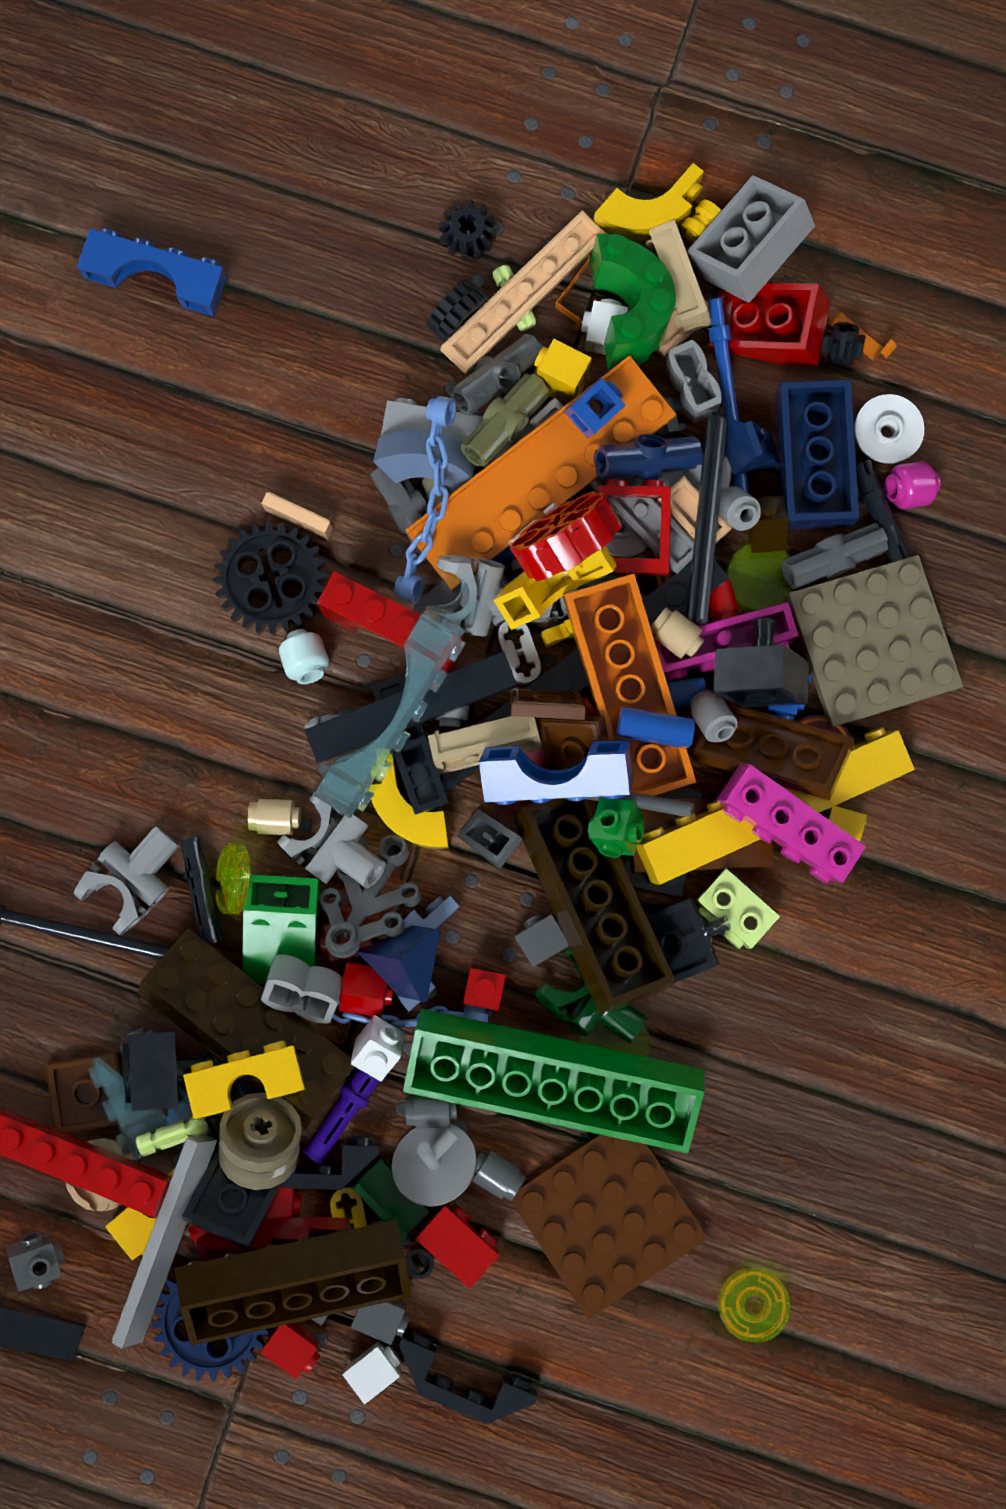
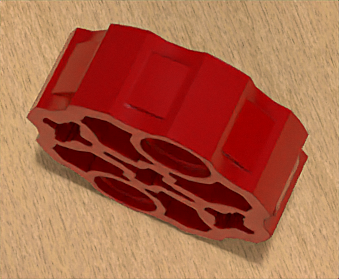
M596 491L563 503L530 524L511 543L510 548L528 578L542 581L577 566L586 558L604 548L613 540V536L622 528V524L604 493L597 494Z

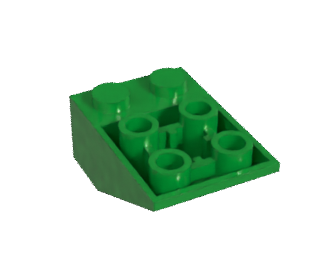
M246 874L244 897L247 889L248 874ZM249 874L248 890L243 907V972L256 983H266L275 955L292 956L302 960L309 967L316 966L320 913L319 896L322 885L320 879Z

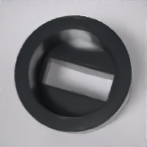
M413 1249L405 1256L407 1274L410 1277L422 1279L432 1272L434 1261L428 1251ZM413 1255H416L423 1269L419 1273L411 1260Z

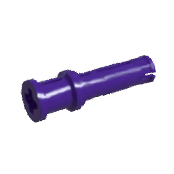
M358 1069L350 1082L343 1084L340 1088L341 1098L307 1148L304 1149V1154L313 1161L323 1164L324 1159L358 1109L367 1107L370 1102L368 1098L379 1083V1080Z

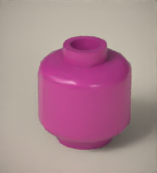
M925 461L897 465L892 469L885 481L888 499L901 509L930 505L935 500L941 485L938 473Z

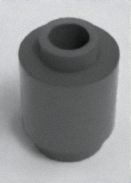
M415 1094L414 1096L405 1097L407 1126H416V1129L451 1127V1120L457 1119V1104Z
M490 1150L487 1155L481 1152L477 1157L475 1175L472 1181L499 1199L505 1197L511 1201L520 1189L526 1176L519 1172L520 1168Z

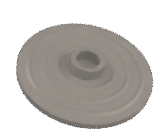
M451 1124V1127L414 1128L404 1136L394 1152L392 1159L394 1182L399 1191L408 1200L423 1206L446 1204L460 1196L471 1183L477 1164L476 1151L468 1135L453 1124Z

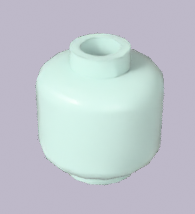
M298 629L290 632L287 635V639L279 647V656L285 674L291 680H295L299 684H309L318 681L324 676V672L329 666V658L323 640L318 634Z

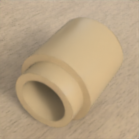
M667 607L650 627L652 633L656 635L654 639L680 659L685 654L692 657L704 642L699 637L703 631L701 628L677 610L672 612Z
M259 799L258 802H250L249 830L257 831L258 834L293 835L294 828H300L301 808L295 807L294 800Z

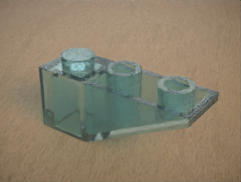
M99 1057L92 1058L94 1066L89 1068L88 1071L95 1088L103 1087L107 1100L102 1102L109 1122L111 1123L116 1120L121 1134L115 1137L122 1155L130 1154L133 1161L146 1157L140 1154L136 1139L139 1135L148 1132L154 1134L156 1129L168 1125L163 1110L125 1111L123 1077Z

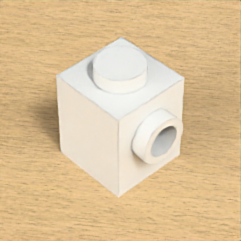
M602 299L601 302L594 300L592 312L585 311L581 332L587 333L585 351L605 355L604 340L610 318L614 315L625 314L628 307L621 306L622 304L619 301L613 299Z
M374 1015L355 1039L351 1065L382 1081L401 1058L405 1032Z
M379 1340L344 1368L342 1375L365 1405L400 1377L402 1369L399 1365L402 1363V1360L391 1345L385 1347Z

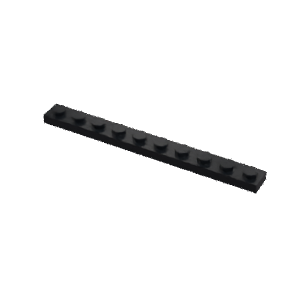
M715 559L713 560L710 593L729 580V577ZM692 562L642 599L650 627L666 607L672 612L677 610L682 615L687 612ZM576 649L525 689L581 692L589 686L579 650ZM510 700L479 724L510 717ZM479 765L440 774L445 792L448 793L480 769Z

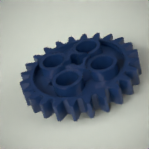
M169 1278L165 1282L171 1292L161 1291L159 1299L164 1304H157L154 1310L156 1314L161 1315V1318L154 1320L151 1323V1327L161 1328L162 1332L153 1340L154 1342L165 1341L166 1346L162 1349L160 1355L163 1356L169 1353L174 1355L169 1365L171 1368L181 1362L184 1364L183 1376L192 1368L196 1370L197 1381L202 1378L206 1371L209 1372L211 1381L215 1382L220 1370L228 1379L232 1375L233 1365L240 1372L244 1371L246 1365L243 1358L252 1362L255 1361L257 1355L252 1347L263 1349L265 1342L258 1335L268 1334L270 1328L224 1338L228 1343V1351L223 1353L216 1352L212 1348L211 1342L191 1346L189 1337L183 1335L178 1327L179 1321L183 1320L179 1305L177 1281Z

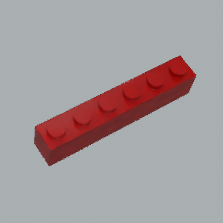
M0 1107V1155L148 1216H158L172 1176Z

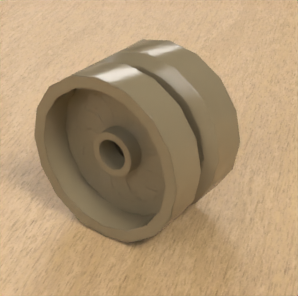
M266 1093L247 1094L232 1103L233 1109L225 1111L220 1122L218 1153L222 1170L227 1178L237 1185L253 1190L271 1189L285 1182L295 1171L299 1159V1144L302 1134L300 1116L292 1104L281 1097L267 1099Z

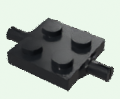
M690 898L646 916L676 980L674 983L720 965L713 947L712 936L731 930L730 923L716 928L717 925L729 921L725 915L706 923L700 916L694 899Z

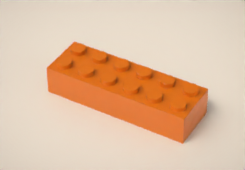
M629 574L564 594L562 597L598 717H604L608 740L628 739L615 735L622 706L677 716L635 574ZM629 739L633 783L630 792L654 796L696 783L686 748Z

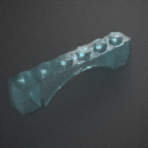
M429 607L422 613L404 643L407 661L406 684L400 706L392 722L370 744L353 753L338 757L329 768L313 796L349 818L352 817L357 809L364 812L374 796V793L369 791L375 779L382 782L392 766L387 759L393 750L400 753L411 734L405 731L411 720L418 723L429 704L423 700L429 690L437 692L446 678L447 673L442 671L448 659L455 662L466 645L465 642L460 640L466 630Z

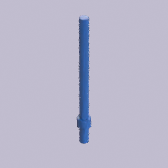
M722 298L708 300L712 326L708 330L710 343L714 344L723 411L724 416L739 421L728 341L731 340L729 325H725ZM747 473L733 475L734 486L742 488L749 494Z

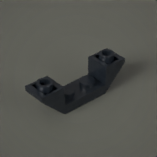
M352 1136L351 1142L343 1144L342 1171H336V1165L316 1164L314 1165V1170H300V1164H297L295 1171L283 1182L282 1188L341 1190L380 1153L381 1143H373V1137Z
M412 1331L411 1335L404 1332L399 1346L418 1395L485 1424L535 1404L538 1396L537 1389L532 1387L533 1382L517 1374H513L512 1378L503 1375L492 1402L487 1400V1394L478 1389L468 1387L467 1391L454 1386L455 1381L448 1376L440 1373H434V1376L428 1375L427 1373L436 1354L437 1346L431 1344L432 1338L421 1332Z

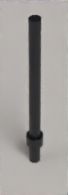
M0 904V926L4 923L159 960L171 948L7 910L5 905Z

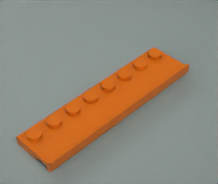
M631 355L601 377L605 382L611 381L618 387L623 395L621 400L626 405L596 434L587 438L564 413L569 406L590 388L588 387L449 495L445 516L436 524L432 535L433 546L426 555V559L451 591L461 585V580L456 577V574L446 572L437 567L439 556L463 555L493 560L509 548L508 542L534 519L539 520L545 516L544 510L549 505L555 503L558 507L568 502L599 477L596 474L594 454L595 450H598L600 446L633 443L637 436L643 434L654 435L676 418V413L635 363ZM591 401L589 407L598 414L600 412V405L595 401ZM440 502L437 506L433 508V510H437L439 514L441 511L442 502ZM427 513L405 530L412 541L420 533H423L428 519ZM420 540L417 547L423 552L428 543H423ZM478 563L476 565V568H472L473 575L477 571Z

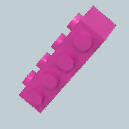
M789 602L699 626L703 630L699 637L704 642L692 657L685 654L680 659L654 639L667 681L673 682L688 677L687 671L698 668L701 669L702 673L714 671L716 649L752 647V621L754 619L769 618L776 621L774 645H785L790 649L789 643H792L798 637Z
M739 764L716 799L725 806L722 811L727 816L739 823L743 819L754 826L751 831L754 835L767 843L773 840L781 845L783 848L780 852L785 857L798 864L802 860L812 867L809 873L826 884L829 881L843 883L866 848L861 842L751 764Z

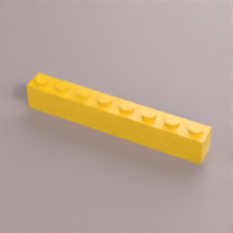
M880 727L864 734L866 740L853 746L830 801L789 788L785 789L820 813L915 769L899 730L885 731L884 727ZM715 800L706 805L708 811L696 816L693 811L691 818L679 816L674 819L676 825L666 830H663L662 826H658L644 832V839L639 844L637 843L636 848L650 882L661 885L756 842L760 838L751 832L754 826L744 819L741 823L733 820L722 811L725 806Z

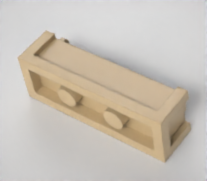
M675 220L650 229L649 233L652 239L646 241L647 248L650 252H657L659 260L666 266L674 282L676 292L675 305L679 314L673 317L675 326H683L685 333L688 334L711 325L707 307Z
M510 716L443 734L435 731V734L428 736L433 762L437 767L439 775L479 765V760L485 748L521 746L525 753L543 749L535 717Z

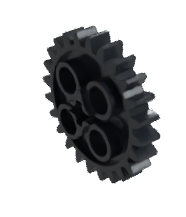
M267 521L265 531L260 532L258 526L252 524L253 534L249 536L242 529L239 530L242 539L239 543L229 538L228 542L232 547L231 552L220 550L219 553L226 562L215 564L214 567L223 575L213 578V581L217 585L224 586V588L218 590L215 594L219 599L228 598L221 607L224 611L235 609L230 618L233 622H236L243 617L242 627L244 630L247 631L254 623L256 624L255 629L258 635L263 633L265 627H269L271 635L276 636L278 626H282L284 631L289 634L290 623L295 622L297 626L302 628L303 623L300 617L305 615L308 618H314L310 607L312 605L319 607L317 604L319 599L316 596L317 594H322L325 589L319 582L329 579L327 573L318 571L327 565L325 559H314L321 552L320 548L315 546L308 549L312 541L311 537L307 535L299 540V528L295 527L288 534L286 525L282 522L278 530L274 531L271 522ZM261 550H266L270 567L276 576L275 583L283 604L281 608L276 607L272 589L266 581L268 576L261 559ZM289 550L292 553V557L288 563L279 565L274 562V557L278 551ZM248 560L257 561L258 568L255 573L251 575L241 573V566L244 562ZM296 582L302 585V591L299 596L289 598L284 595L285 587L288 584ZM257 593L268 595V602L262 608H253L251 606V599Z

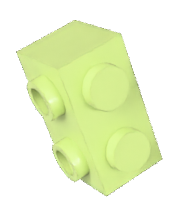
M723 869L695 900V903L700 906L698 909L700 916L707 922L718 919L723 915L728 918L729 921L720 924L723 926L730 923L731 930H727L723 936L738 949L742 946L752 949L780 917L728 869Z

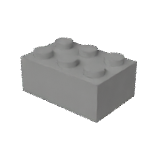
M752 175L688 249L687 254L699 278L750 303L815 227L805 199Z

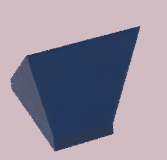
M711 411L712 416L720 415L728 421L725 453L733 475L775 467L781 464L769 431L765 432L764 428L760 429L758 424L754 425L753 421L743 423Z
M412 925L405 928L399 936H388L358 950L357 953L399 997L427 1002L440 930Z

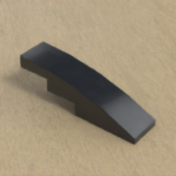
M404 674L370 685L376 701L409 689ZM420 724L389 736L388 738L414 814L417 815L449 804L437 767L433 762L432 753L422 725Z

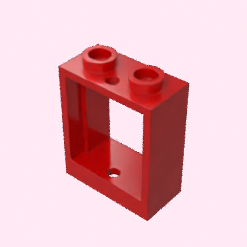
M607 480V486H598V494L603 492L607 500L608 498H661L660 559L613 558L617 566L613 572L607 575L626 576L634 573L635 576H669L671 486H664V481L644 480L642 486H628L627 480Z

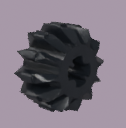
M471 199L468 202V207L463 208L462 204L457 201L454 204L455 212L446 209L443 213L446 221L439 222V231L443 233L440 236V242L442 245H449L448 253L451 256L461 251V260H467L468 253H473V256L479 260L481 258L480 249L490 252L492 249L490 240L497 238V230L493 228L495 217L493 215L486 216L487 207L485 204L475 209L474 201ZM468 227L474 228V232L470 234ZM462 228H466L467 234L462 233Z

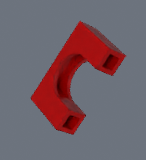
M333 571L317 602L324 618L356 633L358 628H361L388 640L415 657L417 665L439 676L453 672L464 651L462 635Z

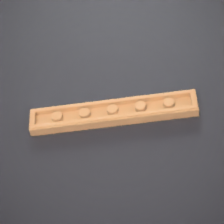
M582 210L441 346L440 351L466 374L593 251L597 233H607Z

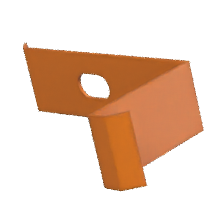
M589 255L587 262L556 301L555 306L556 309L577 323L574 325V331L580 330L583 320L560 305V302L588 267Z
M838 312L828 323L832 327L838 322L855 324L842 312ZM859 327L858 335L866 336L863 353L872 361L880 353L887 359L897 347L896 343L891 339L883 348Z

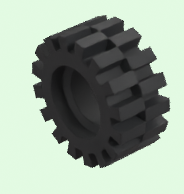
M464 279L461 283L456 284L453 290L450 289L447 292V296L439 301L440 304L433 309V314L429 316L426 326L445 343L490 299L469 279Z

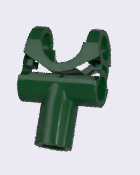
M568 946L565 954L575 964L574 967L580 973L582 978L581 988L574 992H565L561 989L556 990L547 984H541L535 991L536 997L552 1015L554 1014L566 1023L575 1033L588 1037L597 1023L600 1022L630 1044L644 1026L648 1017L632 1005L600 1017L572 951ZM574 1005H577L570 1014V1016L567 1018L565 1014L568 1010L566 1009Z

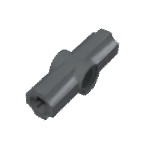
M525 334L495 357H482L475 367V372L453 388V392L450 393V397L456 401V407L462 414L470 416L500 392L509 393L520 381L521 376L535 367L534 363L543 347L542 344L533 335Z
M377 467L370 474L371 478L388 504L387 509L402 534H406L412 544L413 541L405 530L427 513L428 505L418 490H414L408 479L396 484ZM416 546L415 550L417 554L420 556L422 552ZM426 557L422 561L424 565L429 563Z
M877 523L844 536L842 533L834 535L817 543L812 549L782 561V575L786 584L791 586L793 590L823 577H827V579L833 578L856 567L857 563L886 552L888 550L887 535L884 529Z

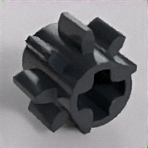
M848 322L835 323L832 330H825L821 352L828 353V360L833 364L850 365L854 362V357L862 358L866 336L858 335L859 327L855 324Z

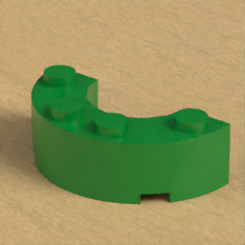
M597 233L590 259L594 289L607 290L620 296L630 308V311L625 314L614 315L610 318L604 340L608 371L630 355L635 363L640 365L647 361L649 355L657 348L659 349L664 341L676 302L674 282L666 266L645 247L619 234Z

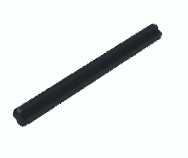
M720 415L709 416L706 421L686 618L695 625L706 624L708 619L728 424L727 419Z

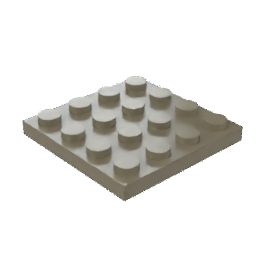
M919 555L797 590L786 595L829 729L963 688Z

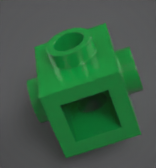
M599 798L595 816L589 821V838L602 855L611 858H619L621 855L634 856L637 843L639 844L642 841L644 835V815L634 801Z

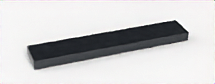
M501 652L304 730L315 760L320 764L517 687V683L505 652Z

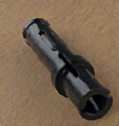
M871 460L865 461L864 464L863 462L857 464V486L862 495L859 500L862 505H866L873 523H877L883 528L887 535L888 550L886 555L889 563L909 558L911 554L906 547L885 497L888 494L885 487L881 488Z
M199 836L183 839L179 842L186 871L183 872L184 880L187 879L198 936L210 944L223 940L209 875L212 874L211 867L207 866L203 838Z

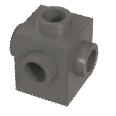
M32 1232L21 1237L19 1242L5 1246L18 1292L31 1287L34 1289L45 1288L51 1285L54 1279L62 1277L59 1264L65 1262L59 1241L52 1243L48 1232L43 1234Z

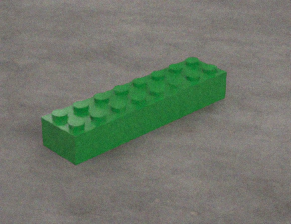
M421 1008L403 1092L689 1153L705 1092V1069Z

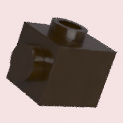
M764 496L755 498L760 504V518L752 528L742 531L743 534H747L751 553L786 551L789 518L784 497Z

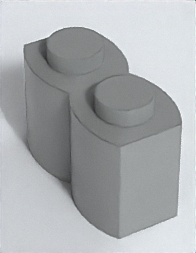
M690 340L669 349L665 366L666 374L671 385L680 392V404L684 414L691 422L697 423L712 416L711 411L717 413L721 404V391L717 381L706 371L707 362L700 346L695 341Z
M275 955L267 976L261 1001L276 1010L296 1012L301 1017L312 1022L330 1023L338 1004L344 978L331 969L319 966L309 967L298 958L288 955Z

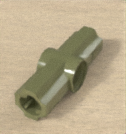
M534 373L532 375L525 374L503 399L497 397L491 402L483 415L482 422L461 444V451L469 462L477 467H485L508 441L513 443L522 435L529 418L549 397L550 390L544 384L543 379Z

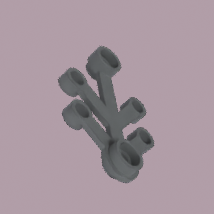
M388 835L380 841L378 851L386 866L380 879L370 888H365L363 893L358 882L350 876L344 875L343 871L339 868L336 872L340 881L345 885L353 909L346 922L340 910L343 901L339 892L334 888H328L321 892L319 902L323 910L327 912L331 928L326 935L325 944L333 956L338 958L350 957L359 950L363 941L382 934H386L389 937L399 936L404 931L405 925L401 915L396 912L385 914L382 920L361 925L365 918L372 914L400 904L405 907H414L420 902L421 894L419 888L411 882L404 883L397 890L378 896L393 869L402 865L408 858L409 850L407 844L399 835ZM395 851L400 852L395 856H390ZM415 892L411 898H404L406 893ZM329 898H336V900L333 903L326 904V901ZM392 921L398 922V924L393 928L387 927V925ZM350 939L347 943L339 945L341 940Z

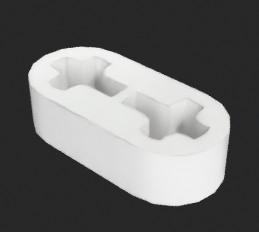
M505 621L500 626L498 632L502 652H505L516 683L530 685L538 679L541 664L529 628L526 624L515 628L517 632L522 631L524 633L519 638L521 649L515 650L513 641L505 640L504 636L508 635V628H510ZM519 655H524L527 664H534L535 668L531 670L530 677L525 678L523 673H516L515 669L520 667Z

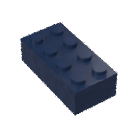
M851 380L781 382L775 393L778 457L781 462L779 464L780 496L784 497L789 518L788 530L852 527L859 519Z

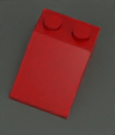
M766 283L750 303L719 288L718 298H722L725 325H729L731 340L728 341L730 354L781 365L818 366L831 303L819 284ZM709 337L707 347L711 350H715L714 344L710 343Z

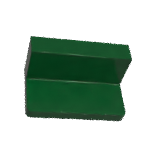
M382 1158L352 1187L383 1221L397 1220L402 1241L430 1213V1209L427 1206L408 1200L399 1191L393 1179L392 1169Z

